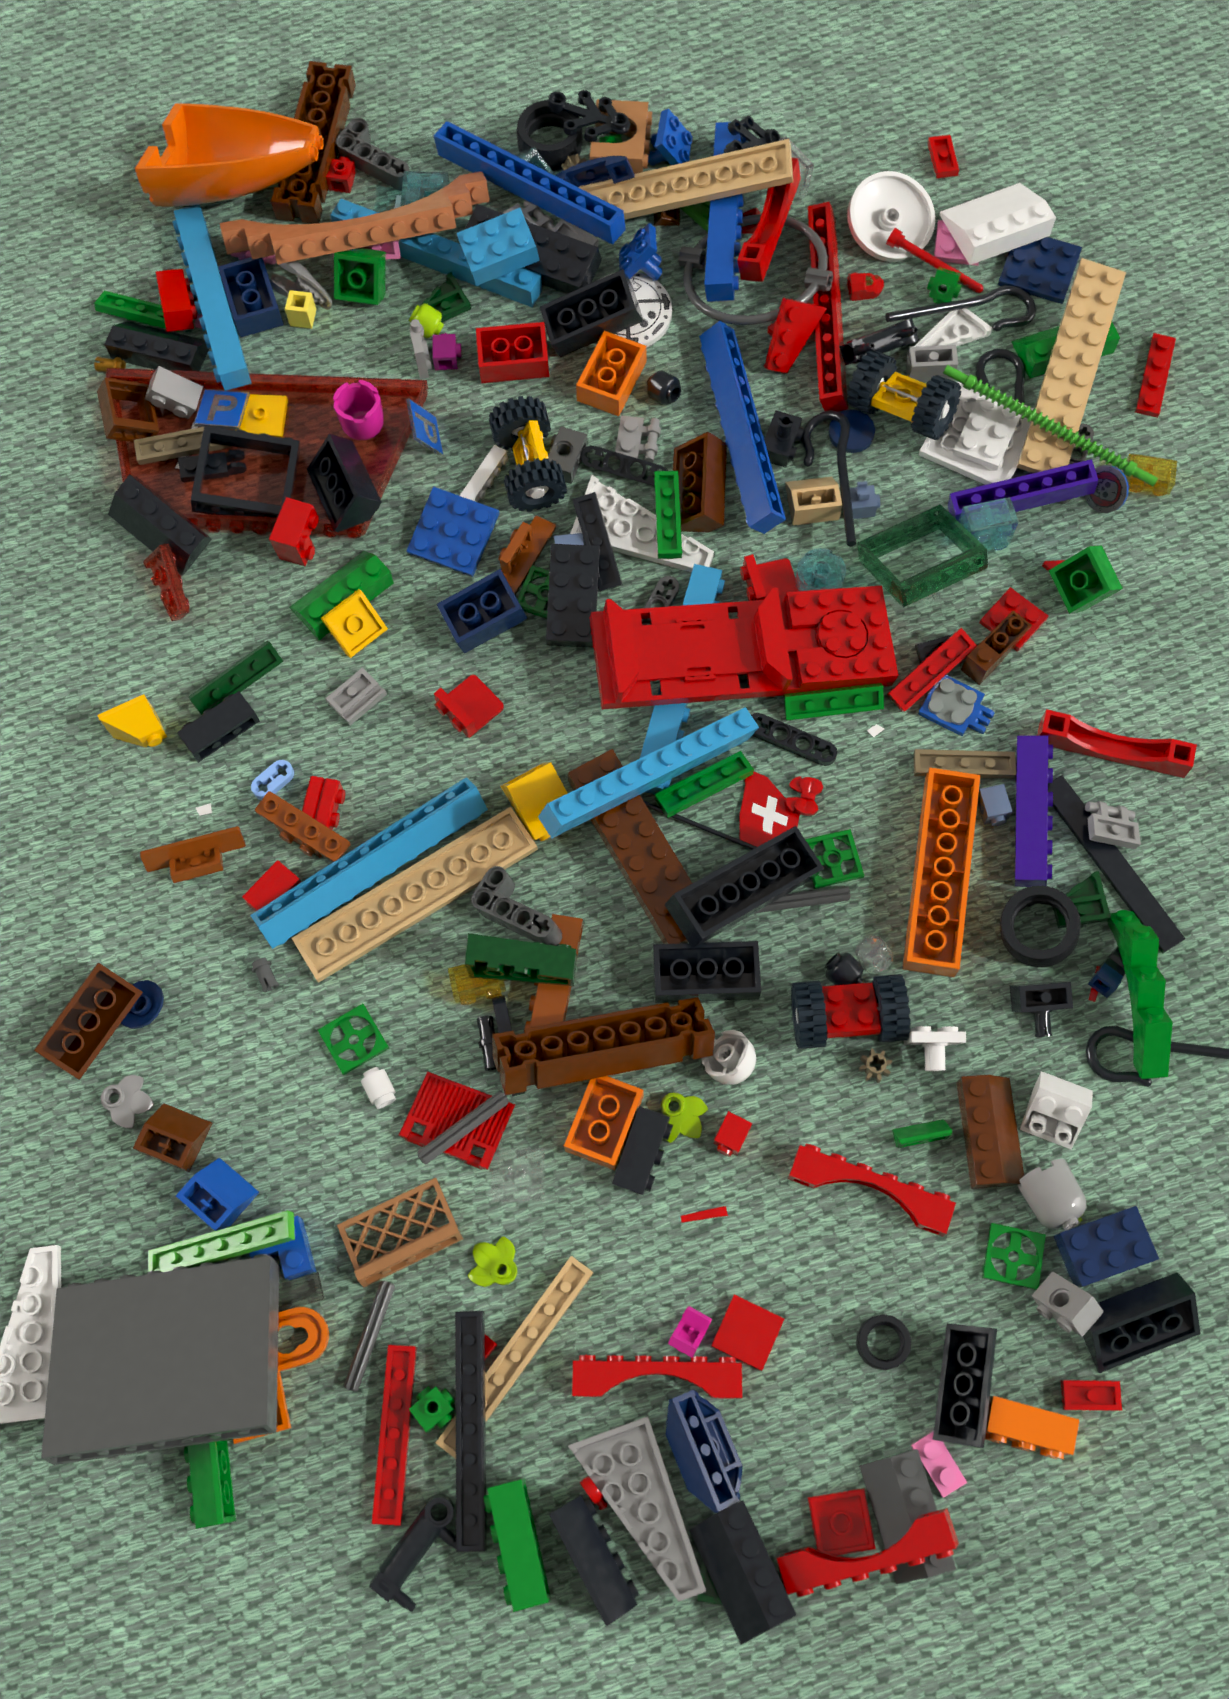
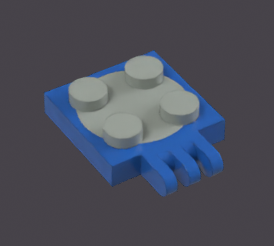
M945 675L932 687L918 715L963 736L967 727L984 734L986 728L978 724V722L988 726L990 723L988 718H993L995 713L993 710L980 704L985 696L984 693Z

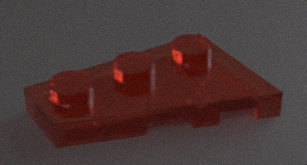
M162 544L143 563L146 568H151L154 574L151 577L154 586L159 585L161 588V600L171 620L177 621L183 619L190 612V605L183 592L182 578L176 569L175 555L171 552L169 544Z

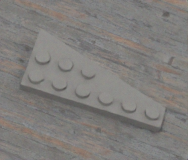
M645 1417L568 1445L678 1602L706 1592L649 1418Z

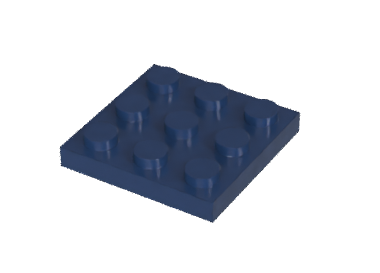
M1045 237L1010 250L998 285L1016 286L1022 288L1029 295L1063 304L1082 247Z

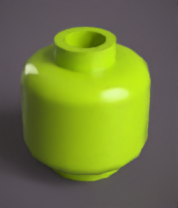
M426 303L421 306L417 305L408 320L409 322L414 319L419 320L424 329L423 337L426 339L431 338L433 334L439 335L444 326L441 322L442 313Z

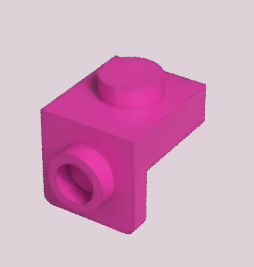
M688 1306L668 1344L679 1352L693 1358L712 1319Z

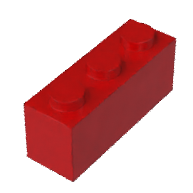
M183 269L155 271L166 332L194 329L193 319H197L196 307L190 288V281L188 278H185Z

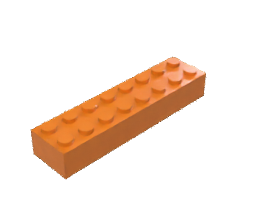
M929 768L925 777L902 968L904 970L955 977L960 969L980 775Z

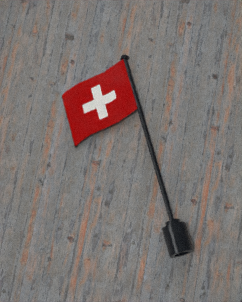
M754 772L753 775L745 778V789L739 814V839L678 814L671 817L753 850L792 827H798L800 814L795 810L791 812L786 807V798L767 776ZM644 801L648 808L664 814L660 807Z

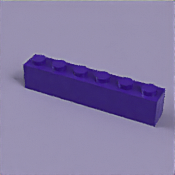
M1090 459L950 493L948 509L953 526L956 527L1093 494L1099 480L1093 461Z
M1017 736L1016 887L1047 886V879L1052 880V864H1047V855H1052L1053 841L1047 840L1048 831L1053 829V816H1048V807H1053V792H1048V783H1053V768H1048V760H1053V744H1048V736Z

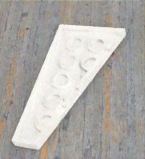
M593 475L591 476L585 495L596 492L613 551L692 572L694 564L710 567L714 551L692 537H686L681 534L682 558L658 559L656 515L633 500L622 497L616 493L614 488L603 485L599 482L598 478ZM577 517L570 534L582 533Z
M59 1245L30 1248L20 1279V1289L16 1300L13 1302L11 1308L12 1315L0 1344V1424L45 1419L56 1290L61 1288V1246Z

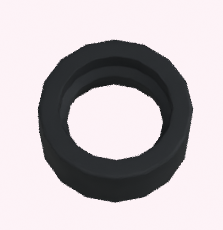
M881 1314L871 1317L861 1325L857 1333L856 1346L860 1357L866 1364L874 1369L888 1370L896 1368L906 1361L911 1351L912 1340L909 1330L902 1321L894 1316ZM880 1325L889 1326L894 1329L900 1339V1348L897 1354L886 1360L875 1357L867 1345L870 1331Z

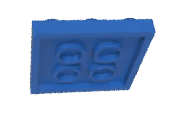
M433 487L407 548V553L473 577L500 512L498 509Z

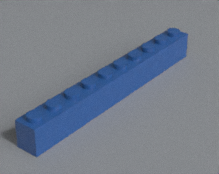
M448 121L433 135L439 156L472 173L481 171L487 181L612 245L626 230L624 211Z
M730 122L716 123L713 156L724 154L726 145L733 140H738L741 144L747 142L740 134L733 136L729 132L728 123ZM743 194L710 201L704 283L707 302L734 300L735 290H739V277L736 276V273H740L737 257L741 251V244L738 240H742V228L739 224L743 223V212L740 207H744Z
M718 321L699 336L702 345L701 351L704 354L706 370L710 376V386L715 395V405L719 410L720 424L724 429L725 443L729 448L730 462L735 471V481L740 490L741 503L746 513V522L751 529L765 534L785 521L786 518L735 331L725 323Z

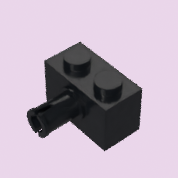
M775 410L764 439L770 463L786 468L789 460L794 461L797 447H794L796 441L801 442L804 428H801V417Z
M1055 981L1009 985L1012 1012L1034 1013L1035 1037L1053 1036L1050 1012L1052 1010L1073 1008L1071 982Z

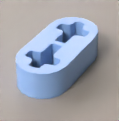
M278 760L257 776L251 784V790L255 797L262 800L267 792L271 791L276 794L288 784L294 776L291 764L286 760ZM279 768L286 769L287 774L285 776L278 775L277 770ZM260 784L267 785L268 790L266 792L259 791L258 786Z

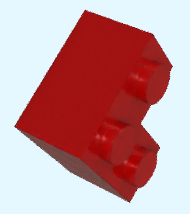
M286 497L269 537V541L279 559L305 567L308 560L313 559L315 547L310 539L312 529L317 527L319 517L312 504Z

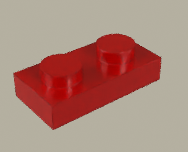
M951 135L929 137L927 144L936 179L958 176L959 166Z
M1061 1380L1063 1410L1122 1411L1120 1381Z

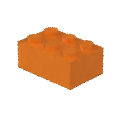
M604 331L576 384L577 401L620 416L647 362V346Z
M609 1076L590 1079L565 1141V1152L615 1170L638 1108L642 1102L644 1090Z
M990 1396L985 1440L995 1443H1006L1009 1440L1012 1441L1011 1447L1024 1451H1035V1448H1038L1042 1456L1064 1459V1455H1074L1080 1419L1000 1397Z

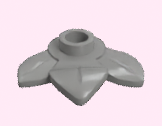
M137 1075L126 1076L118 1085L114 1084L106 1087L101 1094V1104L110 1111L112 1121L123 1128H133L135 1114L144 1113L154 1106L151 1097L140 1090L144 1083L143 1077ZM118 1094V1101L112 1103L110 1100L111 1096Z

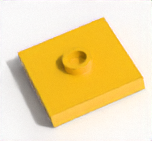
M247 394L240 421L235 430H244L255 434L265 433L273 437L283 438L288 404L287 396Z
M360 589L320 618L349 658L353 657L388 630Z

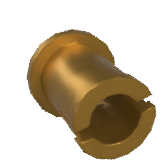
M98 356L95 358V361L100 362H94V368L97 372L114 373L115 376H120V374H124L126 371V363L119 357L110 359Z

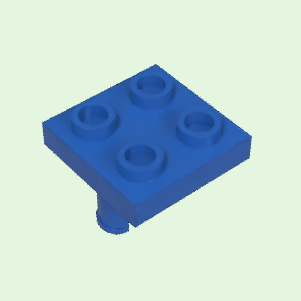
M669 108L661 111L658 132L651 135V144L656 150L649 152V164L655 166L661 162L668 161L672 166L689 162L693 141L691 133L686 130Z
M648 223L644 228H640L635 233L634 239L629 244L623 245L619 251V269H623L629 279L638 270H642L654 281L662 274V268L659 267L662 257L656 253V228Z

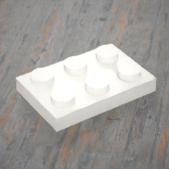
M982 395L981 397L978 396L955 446L953 455L997 471L1021 415L1015 416L1016 412L1012 411L1010 413L1009 408L1004 410L1003 405L997 406V402L992 403V399L986 400V396Z

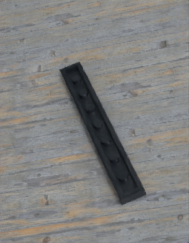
M1063 775L1054 779L1053 783H1048V792H1053V808L1130 911L1134 912L1142 925L1151 926L1159 938L1158 948L1162 954L1184 941L1185 937L1115 845L1090 840L1087 818L1091 815V812L1085 810L1084 803Z
M459 1311L455 1312L456 1552L487 1551V1521L484 1495H486L485 1312Z

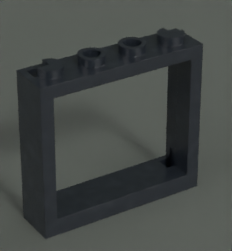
M204 425L191 495L192 512L275 525L282 508L281 505L201 493L210 443L289 455L282 500L283 506L286 497L293 498L300 455V441L289 437L280 438L265 433L255 434L244 430L223 429L220 426L211 427Z

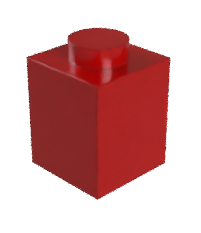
M728 1111L714 1139L713 1144L718 1146L716 1150L728 1157H731L732 1154L738 1156L752 1123Z

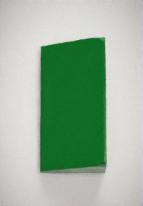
M942 1119L896 1128L892 1132L896 1147L903 1148L948 1139L952 1134V1129Z

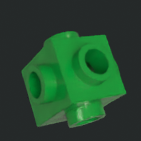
M939 267L935 277H930L927 290H930L928 297L933 298L932 302L940 304L951 302L953 298L957 299L962 286L958 284L961 273ZM941 284L946 285L947 290H943Z
M430 1386L416 1396L418 1402L409 1408L425 1432L432 1431L436 1426L442 1429L453 1419L451 1414L456 1410L452 1405L455 1399L446 1388L441 1391L439 1387L431 1389ZM436 1402L438 1404V1410L435 1413H433L431 1410V1406L433 1403Z

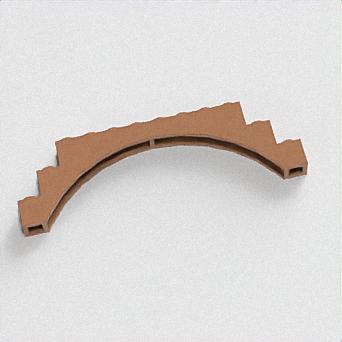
M479 171L460 175L446 187L410 204L360 218L336 222L292 225L268 224L239 219L220 223V228L227 255L250 250L252 259L275 255L277 264L454 229L456 228L455 218L472 215V205L490 202L487 180L483 173Z

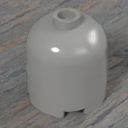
M1057 1159L1051 1161L1053 1167L1043 1171L1040 1167H1037L1019 1180L1021 1184H1018L1017 1187L1043 1226L1053 1229L1063 1227L1064 1230H1069L1079 1224L1078 1218L1086 1210V1198L1066 1160Z

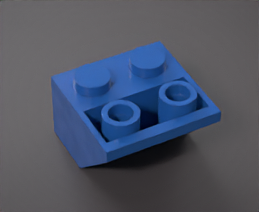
M218 1158L194 1174L176 1197L213 1230L217 1231L230 1227L260 1192L221 1158Z

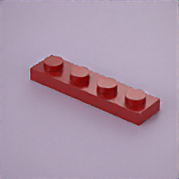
M1153 333L1135 413L1158 418L1176 338Z
M959 628L893 687L887 695L902 712H905L971 653L977 645L962 628Z

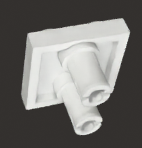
M919 1026L911 1028L909 1039L904 1041V1045H922L925 1054V1071L945 1070V1046L966 1043V1032H958V1027L937 1028V1032H931V1027Z

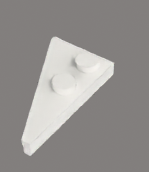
M967 308L950 311L914 347L959 346L990 336L993 329Z

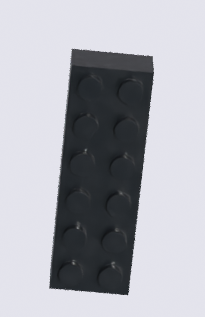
M476 204L465 229L504 213ZM526 222L536 245L540 261L522 268L540 274L542 285L566 294L592 283L602 261L597 246Z
M794 826L676 892L664 905L691 947L695 948L814 879L824 867L799 829Z

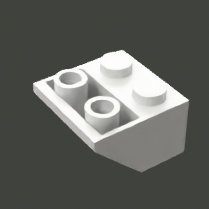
M1041 1071L1032 1090L1020 1130L1072 1150L1092 1108L1093 1091Z

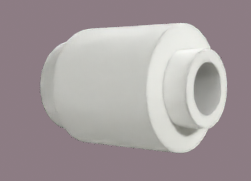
M375 1067L363 1074L364 1078L361 1080V1083L371 1104H375L377 1109L383 1108L396 1100L394 1095L396 1091L385 1069L379 1070L378 1067Z

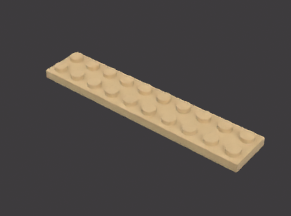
M789 139L637 173L635 178L616 184L611 179L578 188L624 211V219H630L793 183L791 144Z
M1084 258L1079 262L1034 408L1036 413L1042 412V416L1048 415L1049 420L1054 418L1055 423L1060 422V426L1066 425L1068 430L1072 428L1073 433L1079 431L1126 275L1124 271ZM1030 421L1017 468L1037 473L1068 465L1074 444L1069 445L1070 441L1064 442L1063 437L1058 439L1057 434L1051 435V431L1045 432L1046 429L1044 427L1040 429V425L1036 424L1034 426V422Z
M509 807L291 939L319 983L477 887L490 868L500 866L507 869L537 851V845L513 809Z

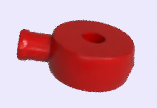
M589 1476L583 1478L580 1482L581 1486L593 1503L597 1504L599 1510H604L607 1507V1503L604 1501L603 1495Z

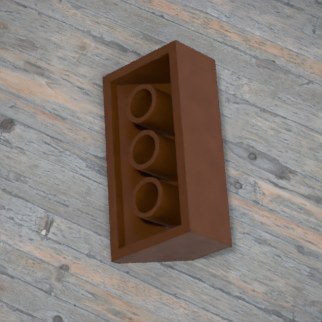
M706 432L674 448L673 471H678L682 532L709 533L724 526L727 445L723 440L710 432Z
M97 963L34 1048V1051L80 1080L143 992L102 964Z
M994 1075L961 1077L956 1083L971 1189L1017 1186L1021 1184L1019 1180L1024 1176L1010 1078Z

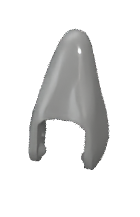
M297 261L278 264L283 269L297 275L296 282L278 274L271 276V286L279 294L288 297L289 290L312 293L316 305L326 310L331 309L332 300L329 294L303 265Z

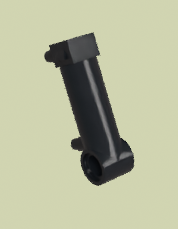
M913 318L850 340L846 344L839 346L845 366L861 362L863 355H866V352L871 350L886 353L919 341L918 329L914 325Z
M435 1494L428 1499L424 1508L381 1564L379 1571L369 1584V1587L384 1600L389 1602L393 1599L410 1612L415 1609L416 1603L400 1590L401 1586L437 1537L456 1549V1535L446 1528V1525L451 1522L454 1509L452 1500L447 1495ZM437 1503H442L447 1507L448 1512L444 1517L437 1518L432 1514L431 1508Z

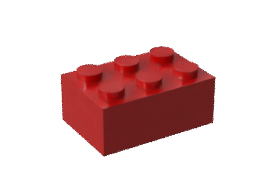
M544 322L476 328L481 383L550 377Z

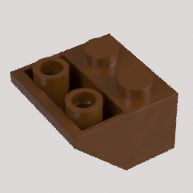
M163 1103L144 1123L133 1149L190 1173L213 1123Z

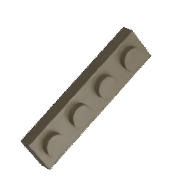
M209 425L211 427L220 426L223 429H228L227 425ZM204 427L134 440L137 462L139 465L199 454ZM210 443L209 452L231 448V446Z
M915 749L913 753L914 776H926L929 768L977 774L980 775V778L1014 779L1016 777L1015 752Z

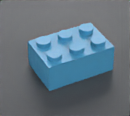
M521 208L456 233L476 286L540 261L536 245Z

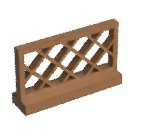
M437 1178L337 1225L354 1267L356 1278L363 1287L463 1240ZM432 1187L435 1188L437 1197L433 1205L420 1201L424 1191ZM405 1200L414 1203L409 1217L396 1213L399 1203ZM440 1202H441L443 1208L438 1207V1205H439ZM418 1206L431 1209L426 1223L413 1219ZM436 1211L446 1214L449 1220L448 1224L439 1228L431 1225ZM380 1212L389 1215L384 1229L371 1225L374 1215ZM394 1217L406 1221L401 1235L388 1231ZM411 1223L424 1227L421 1236L415 1240L406 1237ZM355 1224L364 1227L359 1241L350 1239L345 1229ZM369 1229L381 1233L376 1247L363 1243ZM386 1235L399 1239L396 1248L390 1252L381 1249ZM351 1244L356 1245L355 1250H353V1247H352ZM361 1247L374 1251L371 1260L360 1266L357 1257Z

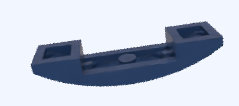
M606 156L588 160L555 175L576 187L611 179L616 184L635 178V174L626 156Z

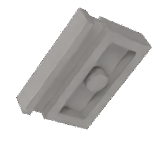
M362 667L325 699L351 726L384 698L387 693Z

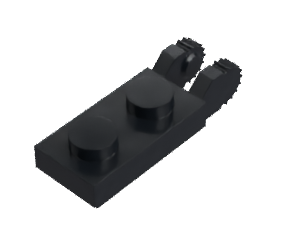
M236 449L229 450L226 453L208 454L204 480L244 473L247 469L245 463H236V461L244 460V451ZM199 455L178 458L180 478L183 483L194 481Z

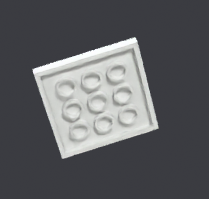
M957 382L961 385V396L959 397L960 403L956 407L957 412L953 415L952 423H949L948 430L944 431V435L939 440L927 437L919 451V456L985 485L1012 479L1017 470V464L1030 422H1027V418H1020L997 471L953 455L955 446L979 396V392L973 393V389L967 390L963 388L964 384Z

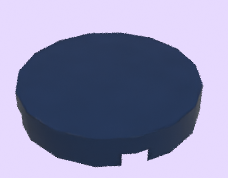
M859 410L841 411L850 423L847 453L864 451L874 440L876 428L873 420ZM831 420L828 434L830 441L837 448L841 426L837 421Z

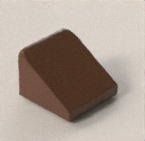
M680 208L654 213V226H680Z

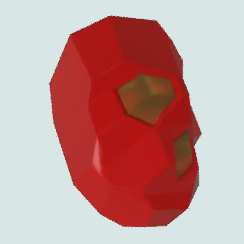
M849 273L847 287L850 300L858 301L876 298L884 289V280L880 276L871 273Z

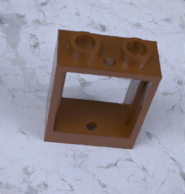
M115 378L103 379L97 390L107 439L134 442L136 439L152 437L158 434L159 427L154 405L150 401L145 400L149 384ZM112 399L137 402L141 421L116 417Z

